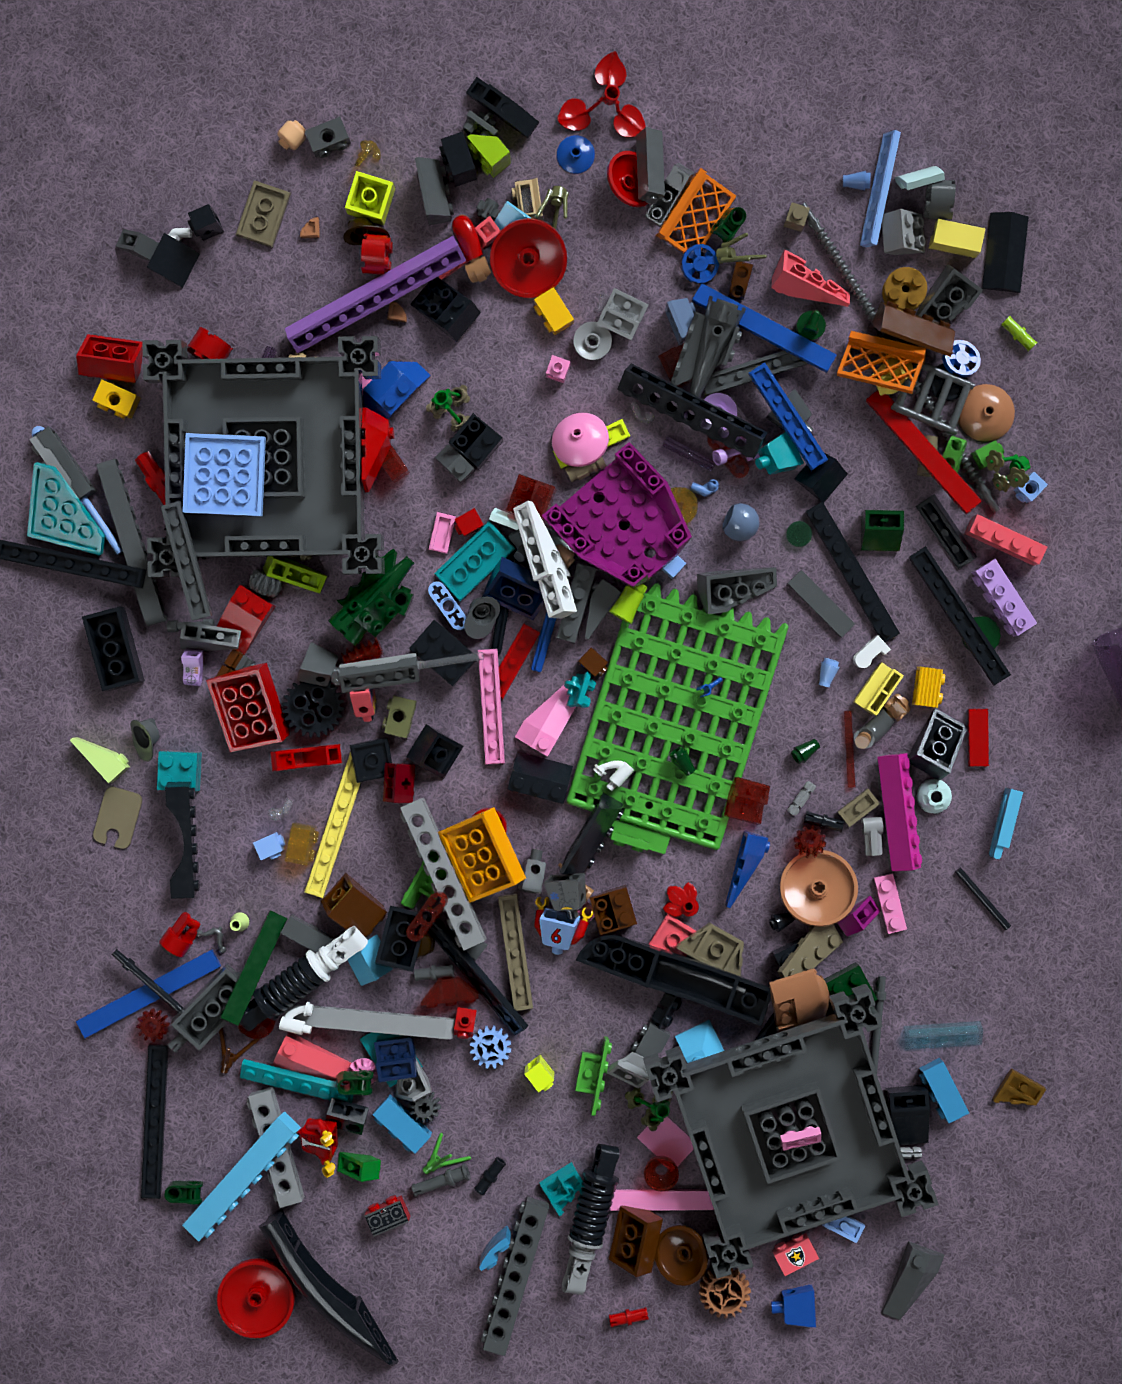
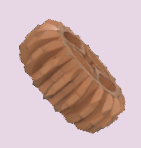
M731 1268V1275L719 1278L723 1279L721 1283H715L719 1279L716 1278L715 1272L713 1273L710 1269L707 1271L709 1277L703 1275L704 1282L699 1283L702 1288L699 1290V1295H701L700 1301L704 1303L705 1309L710 1308L709 1312L711 1315L716 1312L718 1318L721 1314H724V1317L727 1319L729 1313H731L732 1317H735V1311L741 1313V1307H747L745 1301H750L748 1294L751 1293V1289L748 1287L749 1281L745 1280V1274H740L738 1268L734 1271ZM731 1279L738 1283L740 1292L731 1287ZM727 1288L728 1293L726 1292V1294H723L722 1296L721 1291ZM709 1292H714V1295L719 1296L718 1303L711 1299ZM729 1300H735L730 1304H726Z

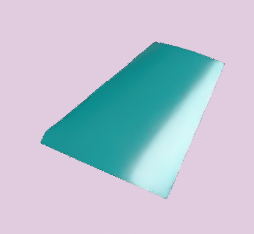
M571 1162L539 1183L560 1217L563 1215L564 1211L562 1209L568 1201L572 1202L575 1198V1193L582 1188L583 1180Z

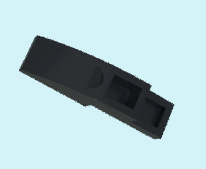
M476 77L466 91L470 98L497 115L500 120L526 138L531 136L539 124L538 120L517 103L478 77Z

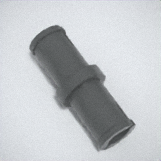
M431 965L430 968L414 969L415 981L428 979L436 981L437 978L454 977L453 965L439 967Z

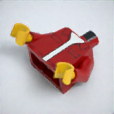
M309 1118L304 1127H301L297 1132L298 1138L301 1139L303 1151L319 1157L322 1165H325L322 1168V1173L328 1178L334 1174L335 1164L331 1160L338 1147L337 1122L326 1121L320 1118Z

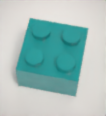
M159 751L157 790H165L167 782H191L195 792L200 791L202 752Z

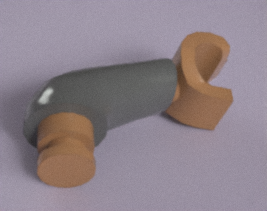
M895 694L884 704L887 711L882 709L877 716L856 731L854 735L856 746L860 749H866L875 745L895 723L893 718L900 721L910 711L909 701L900 694Z

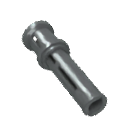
M463 1163L461 1167L452 1170L449 1168L444 1174L412 1184L414 1196L417 1197L446 1185L455 1186L457 1182L465 1179L469 1181L471 1179L469 1169L466 1163Z

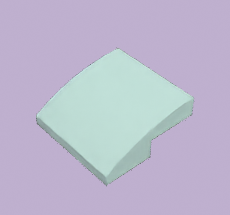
M937 166L895 177L898 186L901 189L906 188L907 190L945 180L944 172Z

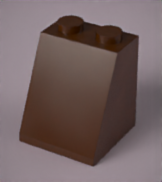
M347 873L340 878L321 900L328 917L346 930L355 926L365 937H368L372 933L373 928L384 920L387 913L384 905Z

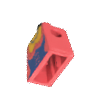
M375 689L350 692L355 716L362 717L364 722L372 721L376 709Z

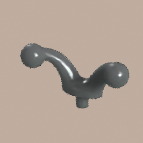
M221 926L218 929L213 927L204 933L201 930L197 931L196 936L198 938L216 934L219 952H226V947L222 946L224 934L220 932L223 929Z

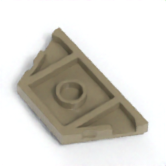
M710 922L676 945L678 950L700 962L741 976L744 942Z

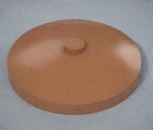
M810 850L797 855L788 863L781 877L780 895L785 908L796 920L809 926L826 927L840 922L851 912L858 895V882L852 867L841 856L826 850Z

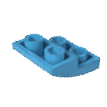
M508 1226L500 1230L484 1248L479 1265L481 1271L485 1268L489 1270L494 1267L498 1261V1254L509 1247L511 1231Z

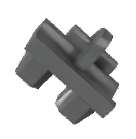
M472 111L467 113V120L463 126L464 132L470 135L478 129L481 132L480 135L498 137V130L494 128L497 122L492 120L494 113L491 111L487 114L480 112L478 116Z

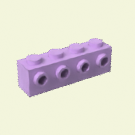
M996 559L990 560L972 572L974 583L978 587L981 586L984 591L983 597L988 603H992L995 608L993 609L994 614L998 619L1003 620L1005 623L1004 629L1009 635L1012 634L1013 637L1019 636L1037 624Z

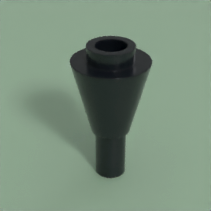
M790 913L772 914L769 923L772 930H776L779 933L796 919Z

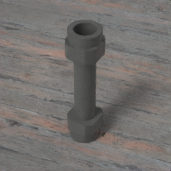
M203 619V621L190 622L215 626L214 619ZM178 620L167 621V631L179 632V630H182L183 622H178Z

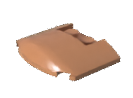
M814 968L769 982L777 1033L825 1017L829 1006V990L822 975H817V971Z

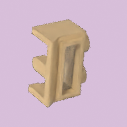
M538 178L515 182V188H512L513 200L517 199V208L531 218L543 221L542 213L539 218L535 217L541 206Z

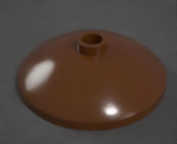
M675 1225L665 1229L660 1234L655 1262L660 1273L668 1281L676 1285L687 1286L697 1282L704 1275L708 1265V1251L703 1239L695 1230L687 1226Z

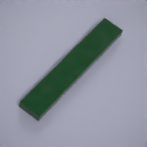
M271 910L268 912L220 1015L221 1019L239 1026L281 934L280 932L287 921L286 917Z

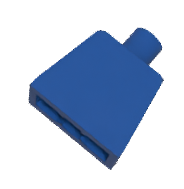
M812 1285L781 1291L782 1301H771L772 1314L782 1313L785 1324L816 1327L815 1297Z

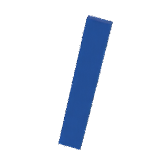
M764 362L749 372L748 375L810 470L812 471L826 462L828 458L766 363Z

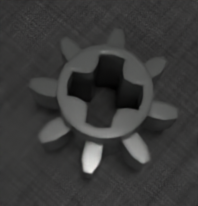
M487 198L485 202L480 200L476 207V210L479 212L477 216L483 221L491 216L495 221L500 212L498 210V203L490 198Z

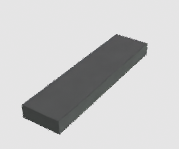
M802 570L787 583L840 638L855 625Z

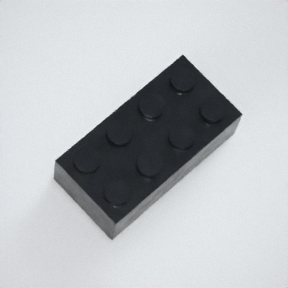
M115 607L82 616L101 690L112 691L145 682L125 608Z

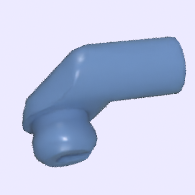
M711 479L704 485L693 482L690 491L707 497L718 490L719 483L715 479Z

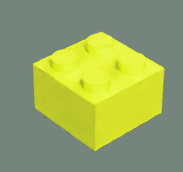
M356 171L345 205L347 214L358 218H368L372 222L384 226L395 192L394 183Z

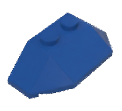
M389 361L381 370V379H372L363 389L364 408H368L389 420L431 375L417 362Z

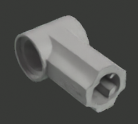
M882 817L861 818L865 855H882Z

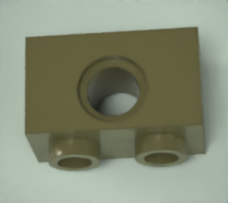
M393 695L392 699L389 698L387 710H390L388 718H384L382 728L385 729L384 733L408 738L417 701ZM397 711H401L404 714V719L401 722H397L394 719V714Z

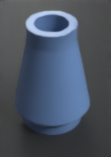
M862 171L843 175V187L864 191L865 189H870L871 173Z

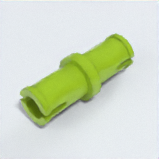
M1011 316L1001 324L1014 336L1013 339H1017L1028 352L1038 343L1025 331L1026 328H1022Z

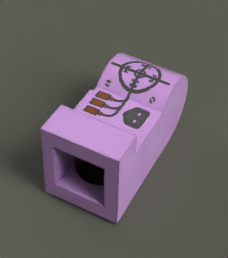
M186 649L181 656L184 685L201 686L203 650Z

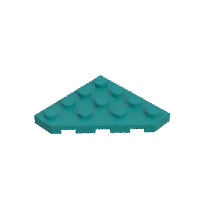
M36 462L33 466L27 536L96 555L103 554L104 533L60 472L54 466Z

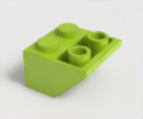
M472 134L467 136V146L473 160H479L482 164L480 167L487 176L490 174L494 178L511 164L510 151L498 137Z

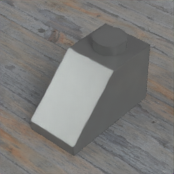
M123 229L116 247L150 261L159 243L140 232Z
M449 444L435 457L461 484L475 472V469Z

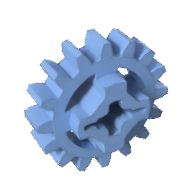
M494 1025L492 1030L485 1026V1031L478 1029L479 1035H473L472 1038L475 1041H471L470 1046L474 1048L470 1050V1053L476 1054L473 1060L479 1059V1066L485 1063L487 1069L490 1064L496 1068L497 1063L503 1065V1058L508 1060L509 1056L506 1053H510L511 1048L507 1046L511 1045V1041H506L508 1034L502 1035V1028L496 1031ZM493 1035L491 1038H485L484 1036ZM500 1039L503 1043L504 1049L499 1047L498 1042ZM478 1044L482 1047V1054L478 1050ZM494 1044V1049L487 1050V1045ZM492 1056H496V1057H497V1058H495V1059H488L489 1057H492Z

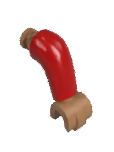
M459 215L452 221V230L466 262L471 261L465 265L466 272L471 282H482L487 280V276L491 273L485 256L479 258L483 254L472 221L466 215Z

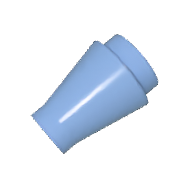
M824 658V661L821 662L819 685L830 687L840 668L838 661Z

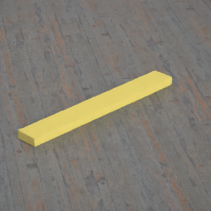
M351 752L305 889V893L324 898L361 782H356Z

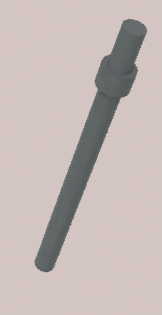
M878 976L877 990L875 991L878 999L876 1000L875 1009L879 1014L881 1024L883 1004L887 993L885 992L886 976ZM881 1028L873 1030L871 1058L876 1073L878 1069Z

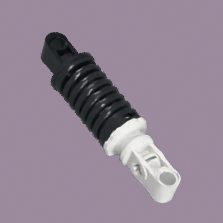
M352 926L327 946L319 948L318 952L307 951L303 957L298 959V962L295 961L292 966H288L286 970L277 974L275 979H271L269 983H265L261 988L255 989L253 993L254 999L249 1002L240 1024L247 1031H251L266 1018L271 1020L278 1019V1016L294 1006L301 998H305L307 994L313 992L320 985L330 981V972L337 970L339 965L363 950L368 943L367 938L355 926Z

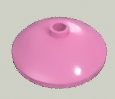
M576 413L566 417L557 425L552 436V447L558 459L573 467H583L596 462L605 453L609 443L606 425L600 418L589 413Z

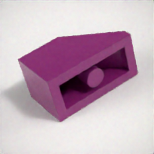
M868 896L856 904L851 912L838 922V925L848 937L863 931L880 913V909L872 897Z

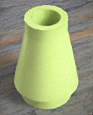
M239 912L231 917L230 928L232 930L241 932L248 928L249 918L246 914Z

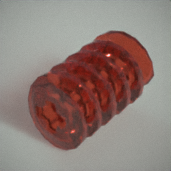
M374 637V644L367 640L366 647L361 642L360 649L354 645L353 652L346 648V655L342 652L341 655L346 664L375 658L379 659L382 658V655L384 656L379 640L377 637Z

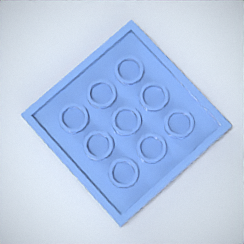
M186 433L183 513L263 516L266 437Z

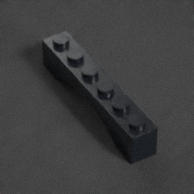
M167 782L165 786L166 807L178 821L184 842L182 860L170 879L171 899L194 898L196 891L200 889V882L196 880V873L199 872V863L195 862V855L198 854V844L194 843V836H197V825H193V818H196V806H192V799H195V788H192L191 782Z

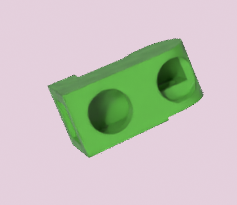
M951 436L943 458L958 473L967 440Z

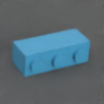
M940 1058L919 1068L921 1071L919 1077L924 1085H928L930 1089L928 1091L929 1097L932 1102L936 1101L939 1107L936 1111L941 1120L945 1119L948 1123H951L969 1114L956 1085Z
M391 1094L374 1110V1120L380 1126L384 1125L393 1138H398L403 1142V1147L409 1152L412 1151L416 1154L431 1137L432 1132L419 1120L415 1121V1116L410 1115L409 1111Z

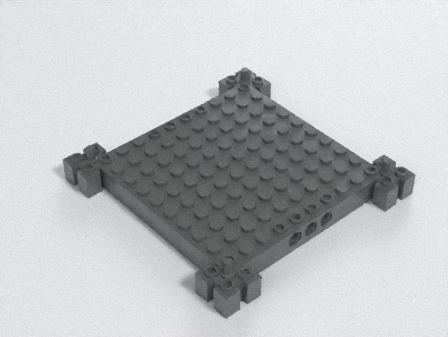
M354 336L338 337V353L344 357L188 359L187 343L182 340H166V346L158 340L142 341L143 357L149 360V364H143V380L148 383H163L166 504L181 501L183 506L186 433L266 437L263 516L184 513L196 558L348 555V558H342V574H362L361 569H366V574H385L384 558H379V551H384V535L365 534L364 487L362 483V376L365 379H381V363L375 360V356H381V340L378 336H362V342H357ZM167 529L166 538H147V553L153 554V561H147L148 577H169L170 571L171 577H180Z
M866 984L851 988L853 994L848 996L844 991L830 995L829 999L835 1012L833 1015L689 1063L685 1062L680 1046L666 1050L667 1056L660 1059L658 1053L643 1058L657 1102L672 1098L671 1092L674 1091L722 1232L718 1234L717 1229L702 1234L717 1279L731 1275L730 1269L738 1267L739 1272L754 1267L748 1249L891 1201L895 1202L901 1217L916 1213L915 1207L920 1205L924 1210L939 1205L935 1192L930 1185L932 1182L928 1170L922 1160L907 1165L909 1171H907L862 1029L864 1027L869 1032L882 1027L879 1014L874 1008L875 1001L872 992ZM806 1127L820 1128L821 1142L783 1151L780 1135L788 1131H802Z

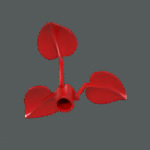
M613 51L602 58L595 69L596 82L599 85H607L602 97L587 110L582 100L577 98L567 100L557 117V121L564 128L571 131H580L587 128L591 123L588 113L601 102H604L606 105L615 104L618 115L615 116L613 125L615 131L620 136L626 138L636 137L646 127L641 112L635 106L627 104L621 111L619 109L620 102L617 99L620 95V90L618 87L625 82L627 73L617 52Z

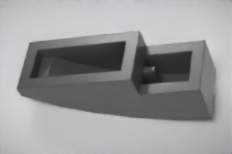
M293 914L280 932L314 952H318L319 948L327 946L335 939Z

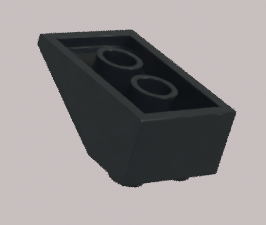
M936 708L933 709L912 747L908 757L910 764L940 781L951 773L968 726Z

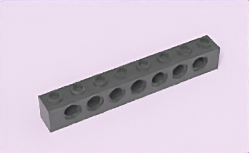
M527 1197L526 1202L522 1201L519 1209V1213L522 1214L521 1219L516 1220L513 1230L516 1232L515 1239L511 1238L508 1250H511L510 1256L505 1257L503 1263L505 1273L504 1276L500 1275L497 1284V1287H500L499 1293H495L492 1300L494 1310L489 1312L486 1323L489 1324L487 1331H483L481 1342L484 1343L483 1350L502 1356L506 1355L549 1210V1203ZM527 1217H534L536 1221L528 1223L525 1219ZM527 1235L530 1237V1240L524 1242L520 1237ZM523 1254L525 1258L518 1260L515 1258V1255ZM516 1272L519 1274V1277L511 1278L509 1274ZM512 1291L514 1295L508 1297L504 1294V1292ZM505 1309L508 1311V1314L501 1315L498 1311ZM501 1328L503 1331L501 1333H495L493 1329Z

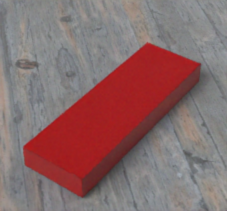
M968 709V766H989L988 709Z

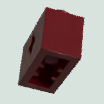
M385 763L384 802H413L414 764Z

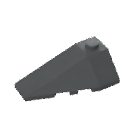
M776 567L697 573L698 594L706 614L727 612L732 607L747 602L746 600L777 587Z
M908 1241L882 1314L901 1320L938 1274L945 1255Z

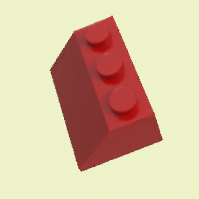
M87 334L76 355L78 375L136 383L141 371L143 357L142 342Z

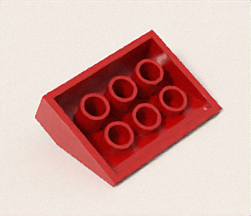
M267 662L206 680L230 752L282 742L290 735Z

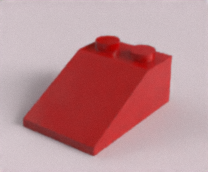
M239 585L216 627L241 630L237 650L246 654L276 606L247 587Z

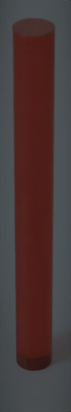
M844 711L848 788L855 787L852 711Z

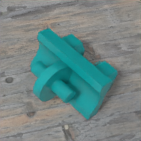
M578 673L576 677L572 676L571 681H565L564 687L568 689L567 695H569L567 706L589 707L591 699L585 696L586 691H593L596 686V682L591 679V673Z

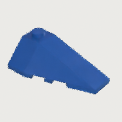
M744 831L725 903L726 907L731 908L761 862L764 853H768L770 842H768L766 836Z

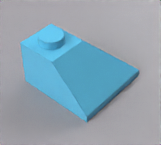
M710 1020L675 1036L687 1063L724 1051Z

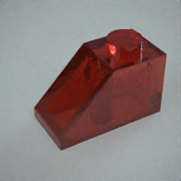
M391 445L382 466L392 481L396 483L410 472Z

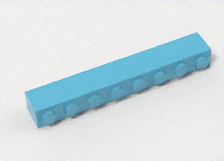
M283 1112L182 1226L198 1242L204 1236L208 1238L215 1231L214 1225L216 1223L220 1225L227 1217L225 1213L228 1210L231 1212L239 1204L237 1202L238 1198L241 1197L243 1199L251 1190L249 1186L252 1183L255 1185L263 1177L261 1175L262 1171L265 1170L267 1172L275 1163L272 1160L276 1156L279 1158L287 1150L285 1148L286 1144H292L298 1138L297 1132L301 1127L286 1112Z

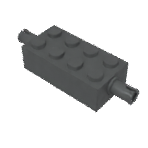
M226 963L172 1019L171 1025L179 1032L168 1043L170 1049L174 1048L172 1051L177 1053L187 1041L200 1051L227 1023V1021L220 1018V1015L241 970L237 972Z

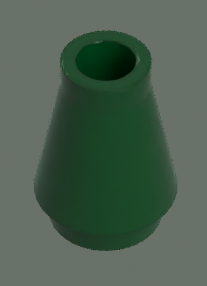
M812 739L793 747L794 750L791 751V755L798 764L805 763L820 748V745L816 739Z
M682 746L669 754L671 757L670 761L686 776H689L696 770L687 750L683 749Z

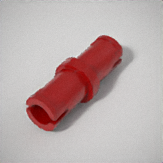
M644 1307L631 1311L626 1309L625 1312L609 1314L611 1328L624 1324L629 1326L634 1322L649 1320L647 1308Z

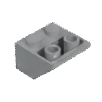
M904 209L883 214L884 253L891 255L925 253L926 240L924 237V219L922 214Z

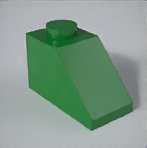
M339 1152L337 1171L360 1182L379 1179L381 1160L371 1155Z

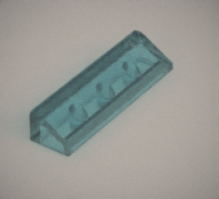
M980 1021L904 1026L905 1049L982 1044L983 1028Z

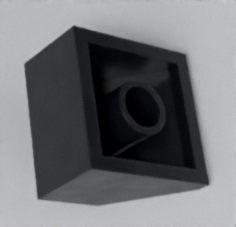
M426 724L406 757L418 766L444 779L464 746Z

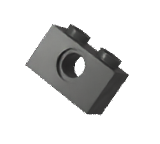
M341 117L305 130L316 158H325L330 155V152L336 149L338 151L344 150L351 144ZM328 136L333 137L331 142H325L324 140Z

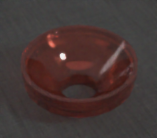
M667 1156L653 1157L647 1162L644 1169V1179L647 1185L656 1191L662 1192L672 1189L679 1178V1170L676 1163ZM664 1165L667 1168V1172L664 1175H659L656 1172L657 1166Z

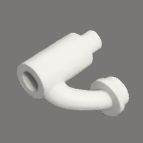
M610 761L599 766L595 764L593 769L601 777L607 774L605 770L617 769L609 778L611 781L606 786L611 791L616 786L620 787L634 771L625 761Z
M307 1002L304 1006L288 1011L281 1018L279 1030L302 1035L303 1032L310 1034L312 1026L305 1025V1021L293 1018L301 1013H304L303 1016H311L314 1005Z

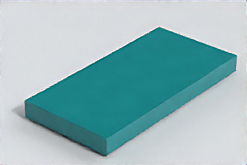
M488 521L434 574L461 602L492 573L501 557L507 558L516 548L491 521Z

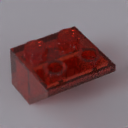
M519 474L506 511L515 515L513 508L527 501H532L545 524L542 515L550 509L556 493V487Z

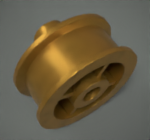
M901 267L894 270L888 276L882 288L884 302L886 304L888 301L894 302L902 310H905V307L912 310L917 309L927 294L925 277L921 272L911 267Z

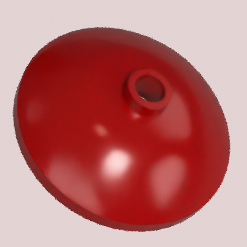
M633 151L617 153L610 160L607 167V180L611 190L620 201L629 206L644 207L648 205L646 201L638 200L637 153Z

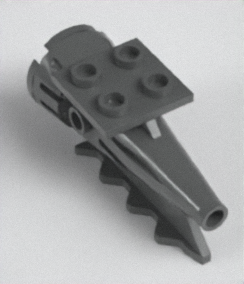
M713 296L708 298L705 315L695 312L671 380V384L677 386L692 379L689 393L699 398L716 366L720 364L727 365V362H732L735 351L732 350L734 343H739L742 334L739 331L740 327H738V324L746 311L744 307L740 311L738 310V305L718 298L716 302L712 301ZM715 327H720L722 329L721 333L716 334L714 332Z

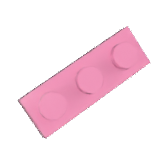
M893 873L874 877L887 933L891 934L907 930Z

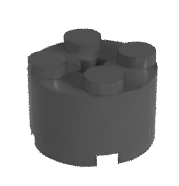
M942 180L927 185L924 218L952 220L953 212H951V208H953L955 203V180Z

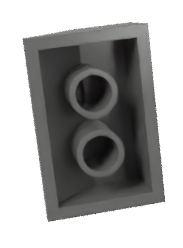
M415 158L429 226L450 222V215H454L452 203L447 201V196H450L448 184L444 185L443 178L446 177L444 165L440 166L439 159Z

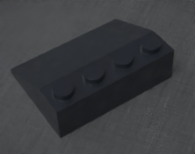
M603 792L567 852L559 871L561 874L584 873L586 868H591L595 861L593 858L596 852L600 853L605 844L602 842L605 836L609 837L614 829L612 824L615 820L619 821L624 813L621 810L623 803Z

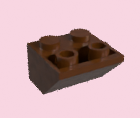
M626 885L609 889L590 897L600 935L637 925Z

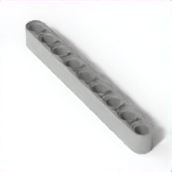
M297 1004V1006H292L287 1011H285V1014L294 1008L304 1005ZM314 1006L311 1016H303L304 1013H301L293 1018L305 1021V1025L312 1027L439 1039H453L455 1019L447 1017Z

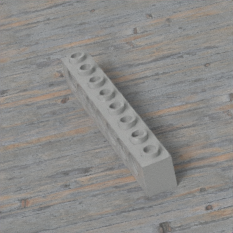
M421 798L401 807V819L404 823L407 822L408 835L412 841L415 840L416 853L419 858L424 860V871L427 876L432 878V889L435 894L438 893L440 896V907L443 912L446 911L448 914L447 922L450 929H454L456 932L455 940L458 947L466 950L484 942L487 938L438 834L439 830L425 799ZM415 816H420L423 819L421 826L414 824ZM424 833L431 837L429 844L422 842L421 837ZM431 851L438 853L439 859L437 862L430 860L429 854ZM439 869L446 871L447 876L445 879H440L437 876ZM446 887L454 889L455 894L453 897H448L445 894ZM454 905H460L462 907L463 911L461 915H457L453 912ZM468 923L471 928L470 932H463L461 924Z

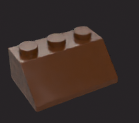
M620 1206L609 1260L635 1277L652 1273L663 1218L649 1210Z

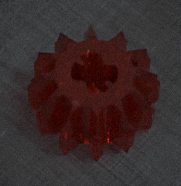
M813 825L809 830L804 826L803 831H797V836L794 837V842L796 843L794 848L800 849L799 855L806 853V858L808 859L810 854L816 858L817 852L823 853V847H826L827 843L824 841L826 836L821 834L820 828L815 831ZM807 840L813 841V844H809V841L807 843Z
M152 1008L150 1012L144 1011L143 1016L138 1017L137 1020L140 1023L136 1025V1028L141 1029L138 1035L145 1034V1041L149 1038L152 1042H155L157 1038L161 1040L163 1039V1034L169 1032L165 1027H168L170 1022H164L168 1015L161 1017L162 1010L156 1013L155 1009ZM152 1022L153 1025H156V1028L153 1029V1026L149 1024Z

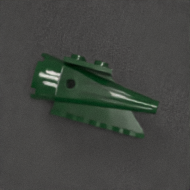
M394 549L387 552L385 556L379 557L384 558L385 574H366V571L363 572L361 581L349 587L348 595L345 598L337 600L343 607L328 620L337 631H340L355 646L360 643L367 631L376 637L402 610L391 600V596L415 563L405 556L404 559L396 564L397 551Z

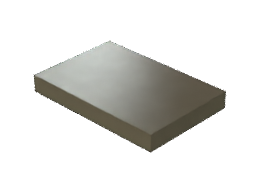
M254 180L236 236L273 248L291 193Z

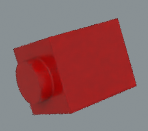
M475 508L455 519L457 524L454 525L459 535L463 534L464 537L471 535L484 526Z

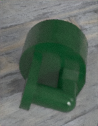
M818 310L803 313L795 324V333L812 342L817 341L826 328L824 317Z

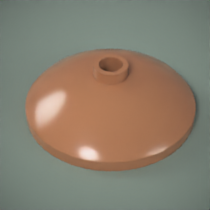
M977 385L972 390L970 389L958 423L964 433L974 440L982 442L997 440L1005 435L1013 424L1015 416L1013 402L1003 389L995 385ZM986 408H990L992 413L988 414Z

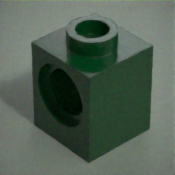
M401 586L400 589L397 588L393 593L391 600L402 609L398 614L406 616L414 595L411 594V589ZM399 595H405L406 603L402 606L396 602Z

